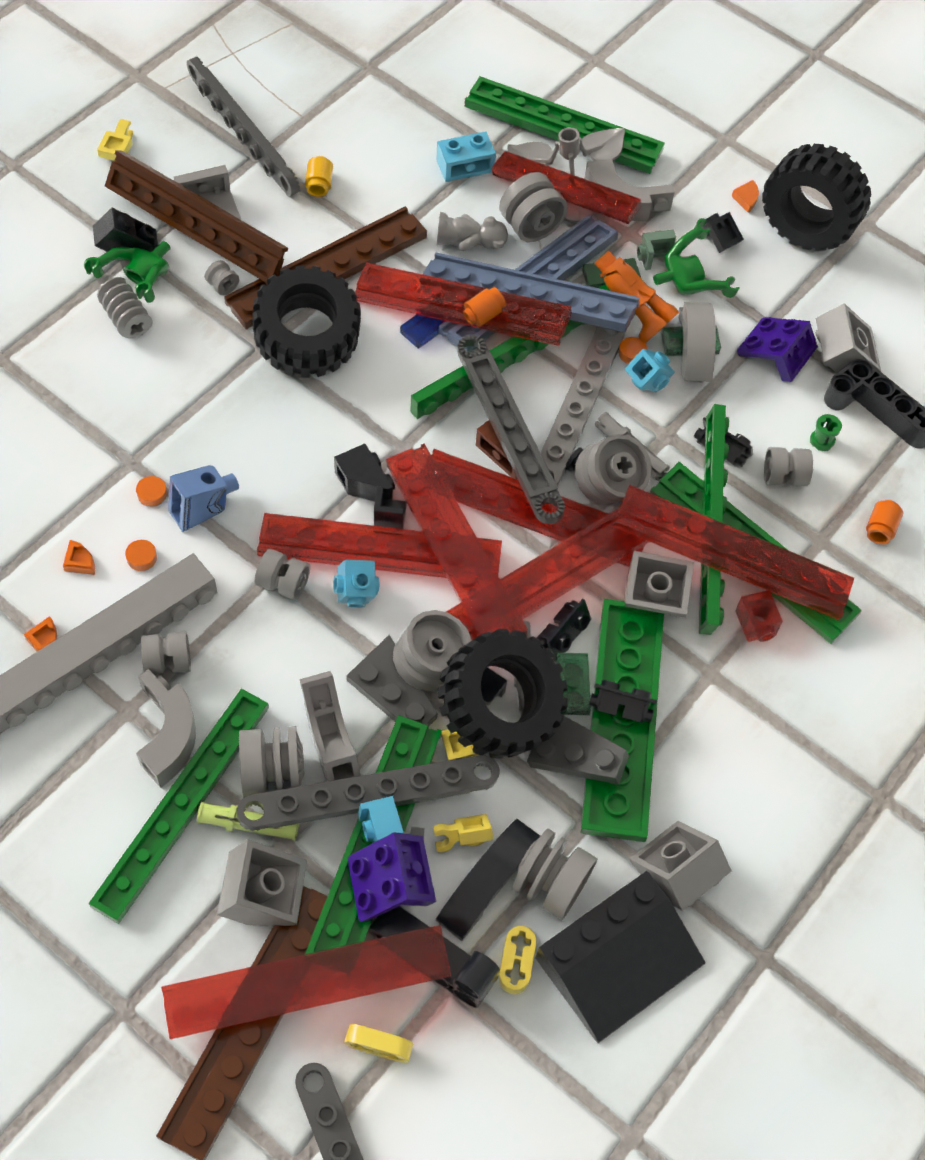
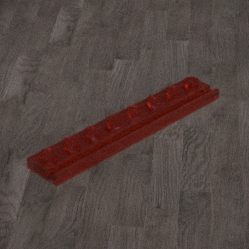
M367 262L356 284V291H354L359 302L556 346L560 345V339L564 335L572 314L571 306L500 291L505 299L506 306L502 308L500 314L481 327H478L476 324L471 325L464 317V303L486 288Z
M425 443L421 444V447L413 450L411 448L387 458L386 465L477 635L480 636L488 631L492 633L497 629H507L509 633L519 630L525 632L527 636L528 629Z
M433 449L430 459L426 462L417 480L418 488L627 567L630 566L634 551L643 552L651 529L562 497L565 504L562 519L554 524L542 523L536 518L517 479L437 449ZM544 504L542 506L544 512H547L546 514L548 512L552 514V512L555 513L558 510L553 504Z
M629 485L613 527L837 620L843 617V610L847 604L854 577L632 485Z
M640 495L446 612L463 623L468 629L471 640L488 631L492 633L497 629H508L513 622L526 618L666 533L667 527L661 523L659 516L643 495Z
M264 513L257 555L262 557L268 549H273L286 554L288 560L294 557L304 562L338 566L344 560L375 561V570L497 584L502 540Z
M441 925L166 985L162 986L161 990L164 997L169 1039H174L451 976Z

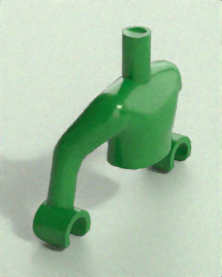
M704 218L699 219L694 229L683 235L666 254L664 263L668 271L653 276L655 285L673 281L678 292L682 295L722 290L724 296L732 298L740 289V287H730L735 281V278L732 276L728 277L726 281L704 280L705 272L699 258L695 254L686 257L680 256L682 251L695 239L702 240L709 235L711 229H702L707 222Z
M162 241L152 252L140 248L116 247L98 258H87L84 262V268L87 274L92 272L95 278H100L104 273L102 267L117 259L130 261L123 268V271L128 279L137 284L135 290L138 298L142 299L144 296L145 301L151 303L155 299L152 289L153 284L159 276L166 275L169 271V264L162 257L171 248L165 241Z

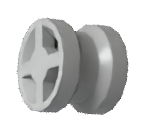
M223 260L212 263L204 275L205 280L210 285H213L216 292L222 296L228 295L236 289L240 280L235 271L230 270L229 265Z

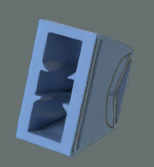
M212 465L170 476L168 511L181 531H187L222 513L225 510L226 495L239 489L237 478L233 473L221 477Z

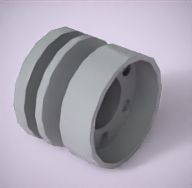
M296 726L288 727V742L281 741L280 727L274 728L272 743L265 742L262 729L239 730V758L243 798L248 795L267 792L268 782H275L276 790L284 789V781H291V788L302 785L304 777L303 745L297 734Z
M547 828L541 837L532 843L517 869L518 873L512 890L520 894L529 882L532 883L527 899L532 901L542 890L545 891L547 895L544 900L543 909L563 920L586 884L598 858L580 847H577L567 858L563 855L567 839L562 837L552 849L550 846L556 833Z

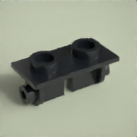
M704 417L703 425L705 428L704 430L698 428L694 438L697 439L698 444L705 447L706 418ZM727 432L725 443H728L729 451L726 461L735 467L737 465L743 467L748 459L745 454L753 455V447L750 446L751 441L741 434L737 433L734 436Z
M583 598L579 603L575 600L566 602L553 618L554 623L559 624V627L549 623L541 634L537 636V639L541 641L540 647L543 649L549 647L554 653L553 660L555 662L558 661L564 652L569 650L572 642L581 631L587 628L591 620L586 601Z
M602 680L601 685L594 684L593 688L599 689L598 695L592 693L589 706L595 707V711L616 716L620 704L625 706L622 718L637 721L641 724H644V721L651 723L654 710L648 709L649 703L654 705L657 703V700L650 699L652 693L633 688L632 693L619 690L621 684Z

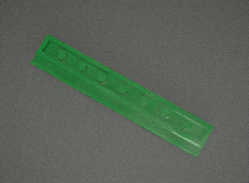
M479 76L470 90L469 96L465 98L464 107L557 141H559V132L567 127L577 129L580 138L598 131L623 128ZM624 128L623 149L620 156L613 161L651 174L653 167H655L664 150L665 142Z
M678 462L659 480L655 487L651 488L650 494L702 537L704 481L681 462ZM727 501L726 511L722 519V523L726 524V536L722 542V551L725 552L726 558L832 644L860 615L862 610Z
M398 715L376 773L430 764L442 730L437 729L436 731L428 728V725ZM415 803L396 806L404 833ZM359 818L304 955V960L334 971H341L350 977L353 974L372 920L360 922L358 919L348 864V857L373 844L372 840L366 841L362 826L363 821H359Z

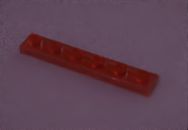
M504 151L492 166V174L510 182H515L520 177L529 173L540 172L548 177L555 190L560 192L566 202L626 224L631 222L641 208L640 198Z

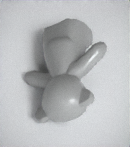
M440 212L437 245L451 244L454 247H459L462 251H466L479 243L488 249L503 248L507 241V228L505 224L497 221L495 217L489 216L485 218L483 224L480 225L467 214L454 219L448 217L446 213Z

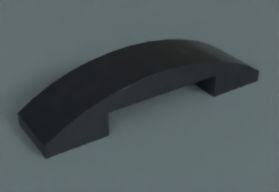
M519 819L512 822L467 874L435 921L463 941L483 916L487 906L518 869L529 847L541 836Z

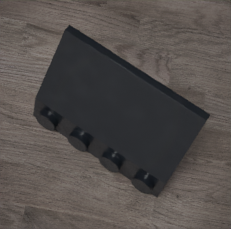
M645 871L538 948L535 957L597 1044L706 963L670 899L648 871Z

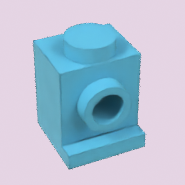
M393 796L360 804L358 818L359 821H363L362 826L366 841L372 840V843H375L393 832L404 833Z

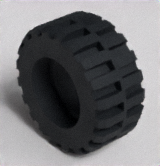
M814 143L812 147L810 144H805L791 150L776 166L764 184L762 202L765 204L763 206L765 215L770 217L768 220L772 228L776 227L778 235L789 239V243L794 246L797 244L801 245L802 249L811 250L815 248V251H825L827 248L834 249L839 247L840 244H844L855 232L870 208L871 188L866 186L869 181L866 174H862L860 171L862 167L857 161L854 163L848 153L844 152L842 154L834 146L826 148L824 144ZM800 186H808L821 192L830 202L832 210L823 209L811 203L803 194Z
M302 265L296 266L295 270L291 271L289 268L280 271V276L277 277L274 274L267 279V286L265 284L261 285L257 292V298L254 299L253 332L256 346L260 348V354L265 360L271 358V366L277 370L282 367L285 369V374L294 376V373H299L301 378H310V374H316L317 377L326 375V370L329 369L331 372H334L340 368L341 362L347 363L358 344L361 308L360 303L357 302V295L353 289H348L349 283L343 278L337 279L336 273L330 270L326 272L320 271L321 267L312 266V269H306ZM312 308L328 316L333 324L323 333L303 336L288 330L281 323V319L292 310Z
M497 629L492 633L488 631L481 634L453 654L447 661L448 667L442 670L440 681L444 682V685L438 688V698L444 700V705L439 707L441 716L447 715L450 723L446 727L451 734L457 732L460 735L458 742L464 747L473 745L472 750L478 755L489 753L491 758L500 759L505 756L510 758L540 746L542 742L549 740L555 734L554 728L559 727L564 719V715L560 713L567 709L568 698L563 697V692L568 690L567 680H562L560 675L564 670L560 663L555 664L551 658L554 656V653L549 647L546 649L540 647L541 641L534 636L526 639L525 632L514 630L509 633L507 629ZM495 666L511 673L519 682L524 694V709L517 722H507L498 718L486 706L481 693V679L487 667Z

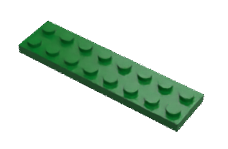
M603 600L595 684L601 685L602 680L621 684L619 690L632 693L633 688L652 693L650 699L657 700L658 702L664 622L663 613L626 607L625 601ZM594 688V694L598 695L599 689ZM649 703L648 709L654 710L651 723L644 721V724L622 718L624 705L619 704L616 716L595 711V707H592L590 730L624 748L629 758L619 785L585 778L580 833L646 842L648 836L657 703L655 705Z

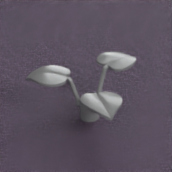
M567 127L559 132V141H555L553 151L549 145L542 142H527L519 145L508 144V156L514 168L524 175L534 172L543 173L546 170V164H553L558 151L564 159L569 160L572 192H563L561 195L568 205L564 220L576 223L589 214L593 216L596 211L597 201L595 195L590 190L576 192L574 159L580 150L583 156L590 155L593 161L617 159L623 149L625 129H608L580 138L577 129Z

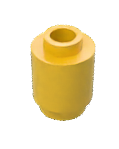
M313 157L307 164L305 186L307 192L315 197H323L331 189L333 163L326 157Z

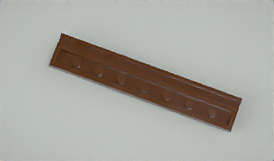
M115 150L116 158L115 162L111 163L105 183L106 188L267 283V279L272 275L279 276L284 262L283 256L288 251V247L126 152Z
M405 206L282 267L281 270L289 268L291 271L295 270L296 266L302 265L306 269H312V266L321 267L320 271L326 272L330 270L336 273L337 279L343 278L345 280L427 238V230L413 214L408 212V208ZM261 279L224 296L225 304L231 308V312L245 329L253 326L254 299L257 298L258 290L261 285L265 284L267 286V283Z
M303 886L297 924L294 926H273L157 1133V1139L196 1160H206L312 962L304 960V955L327 899L326 895Z

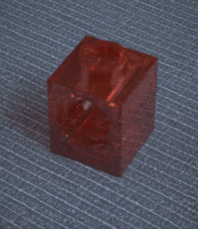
M770 590L741 596L735 610L748 642L754 640L764 642L774 638L783 622ZM755 616H759L765 621H760Z

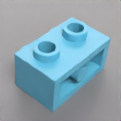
M486 131L437 141L436 160L445 182L494 172L496 152Z

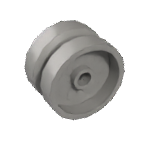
M534 172L520 177L507 188L500 200L499 210L521 240L536 242L547 237L559 227L567 214L568 205L560 192L555 190L552 182L546 175Z
M616 434L589 445L580 453L575 464V477L579 489L587 499L599 505L609 506L639 495L647 487L651 478V461L648 452L638 440L629 435Z
M438 610L425 611L412 619L394 646L393 662L398 674L406 683L419 690L436 691L444 685V682L440 681L442 670L448 667L447 661L461 647L472 640L468 629L456 617Z

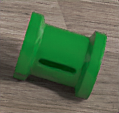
M831 414L820 416L816 421L815 431L810 435L811 445L817 450L829 451L836 443L835 436L839 435L842 429L841 421Z

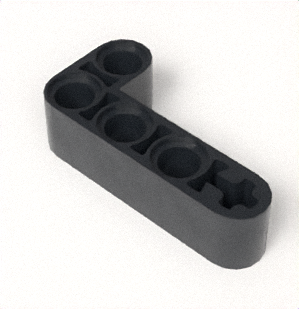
M856 359L832 377L824 395V402L829 408L842 410L856 400L910 446L918 449L925 448V407L870 362Z
M401 906L378 916L369 927V933L376 940L473 1008L479 1007L498 979L500 968L492 959L479 951H474L472 955H469Z

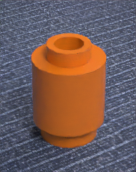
M492 287L490 290L486 288L464 303L465 310L463 314L471 325L476 324L478 327H481L500 314L502 308L506 306V302L496 287Z
M884 500L875 504L866 526L867 537L872 542L885 545L895 537L904 514L902 508L896 502Z

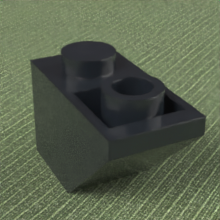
M113 207L93 225L94 245L106 252L116 247L140 248L152 252L158 246L155 228Z
M366 443L334 456L335 474L348 495L375 502L377 486L383 487V499L393 500L394 481L388 473L384 474L378 455L375 452L371 453Z

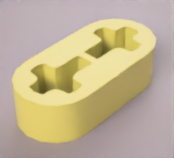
M525 926L512 928L508 932L504 944L499 983L501 988L510 994L523 992L531 978L536 949V936L530 928ZM518 936L525 937V943L530 944V946H524L522 956L515 955L517 946L511 942V940L516 941ZM514 963L520 964L519 976L524 977V980H518L517 985L511 984L510 977L505 976V974H511Z
M357 1024L349 1025L344 1044L353 1049L402 1063L409 1062L414 1045L410 1040Z

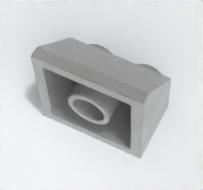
M845 303L815 318L818 329L815 333L822 349L820 358L826 367L829 366L838 373L852 361L863 359L881 371L872 327Z
M634 551L626 582L625 606L686 618L694 562Z
M680 821L675 822L630 858L632 865L640 874H643L645 871L649 872L668 896L672 905L681 911L693 905L699 897L716 886L732 871L717 839Z
M247 839L229 851L217 915L246 925H296L307 860Z

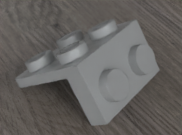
M226 165L174 176L175 182L241 220L230 190L229 174Z

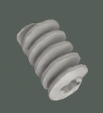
M115 277L101 284L97 292L98 301L102 304L103 309L107 312L108 317L112 320L113 325L122 337L135 338L143 335L151 328L153 324L152 318L148 315L142 302L138 300L132 287L126 284L125 278Z

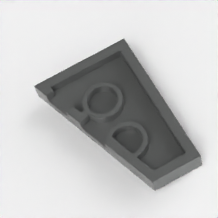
M388 635L346 676L347 682L393 721H396L397 716L400 715L429 727L437 719L438 713L424 690H419L409 685L398 674L393 662V651L396 644L391 636Z
M564 716L561 725L554 728L555 734L549 740L542 742L540 746L531 749L527 759V763L531 768L619 785L629 755L624 748Z

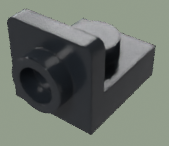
M730 212L719 216L718 213L706 218V225L702 227V229H711L709 235L719 253L744 240Z

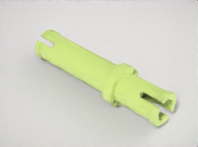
M201 802L199 806L197 823L226 827V831L230 832L238 829L296 841L299 824L250 831L249 829H244L237 819H232L237 818V805L224 807ZM244 811L245 816L250 820H258L263 816L262 813Z

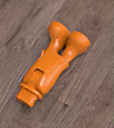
M608 250L594 263L602 272L599 276L601 278L604 277V282L610 291L639 297V307L636 308L635 315L642 323L638 337L644 343L648 342L679 313L674 305L667 303L655 293L656 290L650 288L621 257L616 259Z

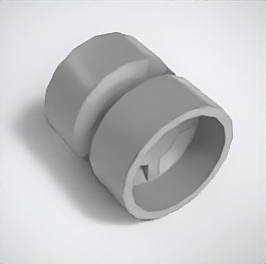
M769 447L767 449L764 461V479L767 485H784L786 481L791 486H808L810 484L813 473V454L810 449L793 448L791 452L782 447Z
M268 549L257 567L254 580L255 585L270 591L277 588L280 595L296 601L305 589L311 566L309 563L294 557L288 560L286 554Z
M187 631L168 633L166 638H162L160 634L141 636V655L144 672L148 669L154 675H163L166 669H169L172 673L191 672Z

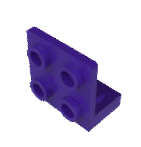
M763 317L737 349L738 356L775 360L781 380L792 382L818 348L810 321Z
M393 832L348 857L360 922H368L402 904L427 907L436 902L423 836Z

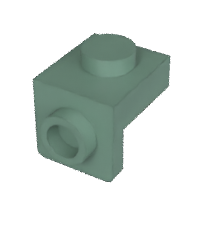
M674 229L642 234L641 244L637 245V257L639 261L643 262L645 270L651 269L654 257L666 256L676 241Z

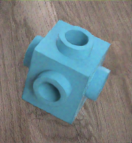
M642 349L625 368V371L632 377L634 385L642 391L657 392L668 385L669 378L675 373L668 365L670 360L661 351L656 353L647 349Z
M344 560L337 567V575L334 576L333 590L334 593H338V603H348V607L351 608L365 607L379 592L380 582L379 577L375 576V561Z

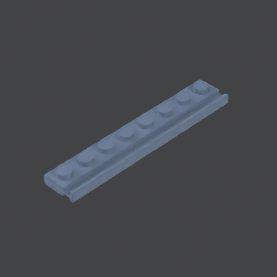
M589 214L515 270L564 281L581 268L583 264L589 262L618 240V231L599 219L595 221L592 219V215ZM506 305L502 308L500 314L481 327H478L476 324L471 325L466 320L463 314L464 307L439 326V333L442 336L446 335L448 340L457 347L459 340L463 336L467 337L469 334L470 336L474 334L476 337L478 335L485 341L525 309ZM467 346L464 349H466V352H470L476 347Z
M437 252L434 255V260L430 261L420 277L421 286L469 297L476 296L486 288L490 290L492 287H496L508 306L625 333L635 315L636 308L639 307V297Z

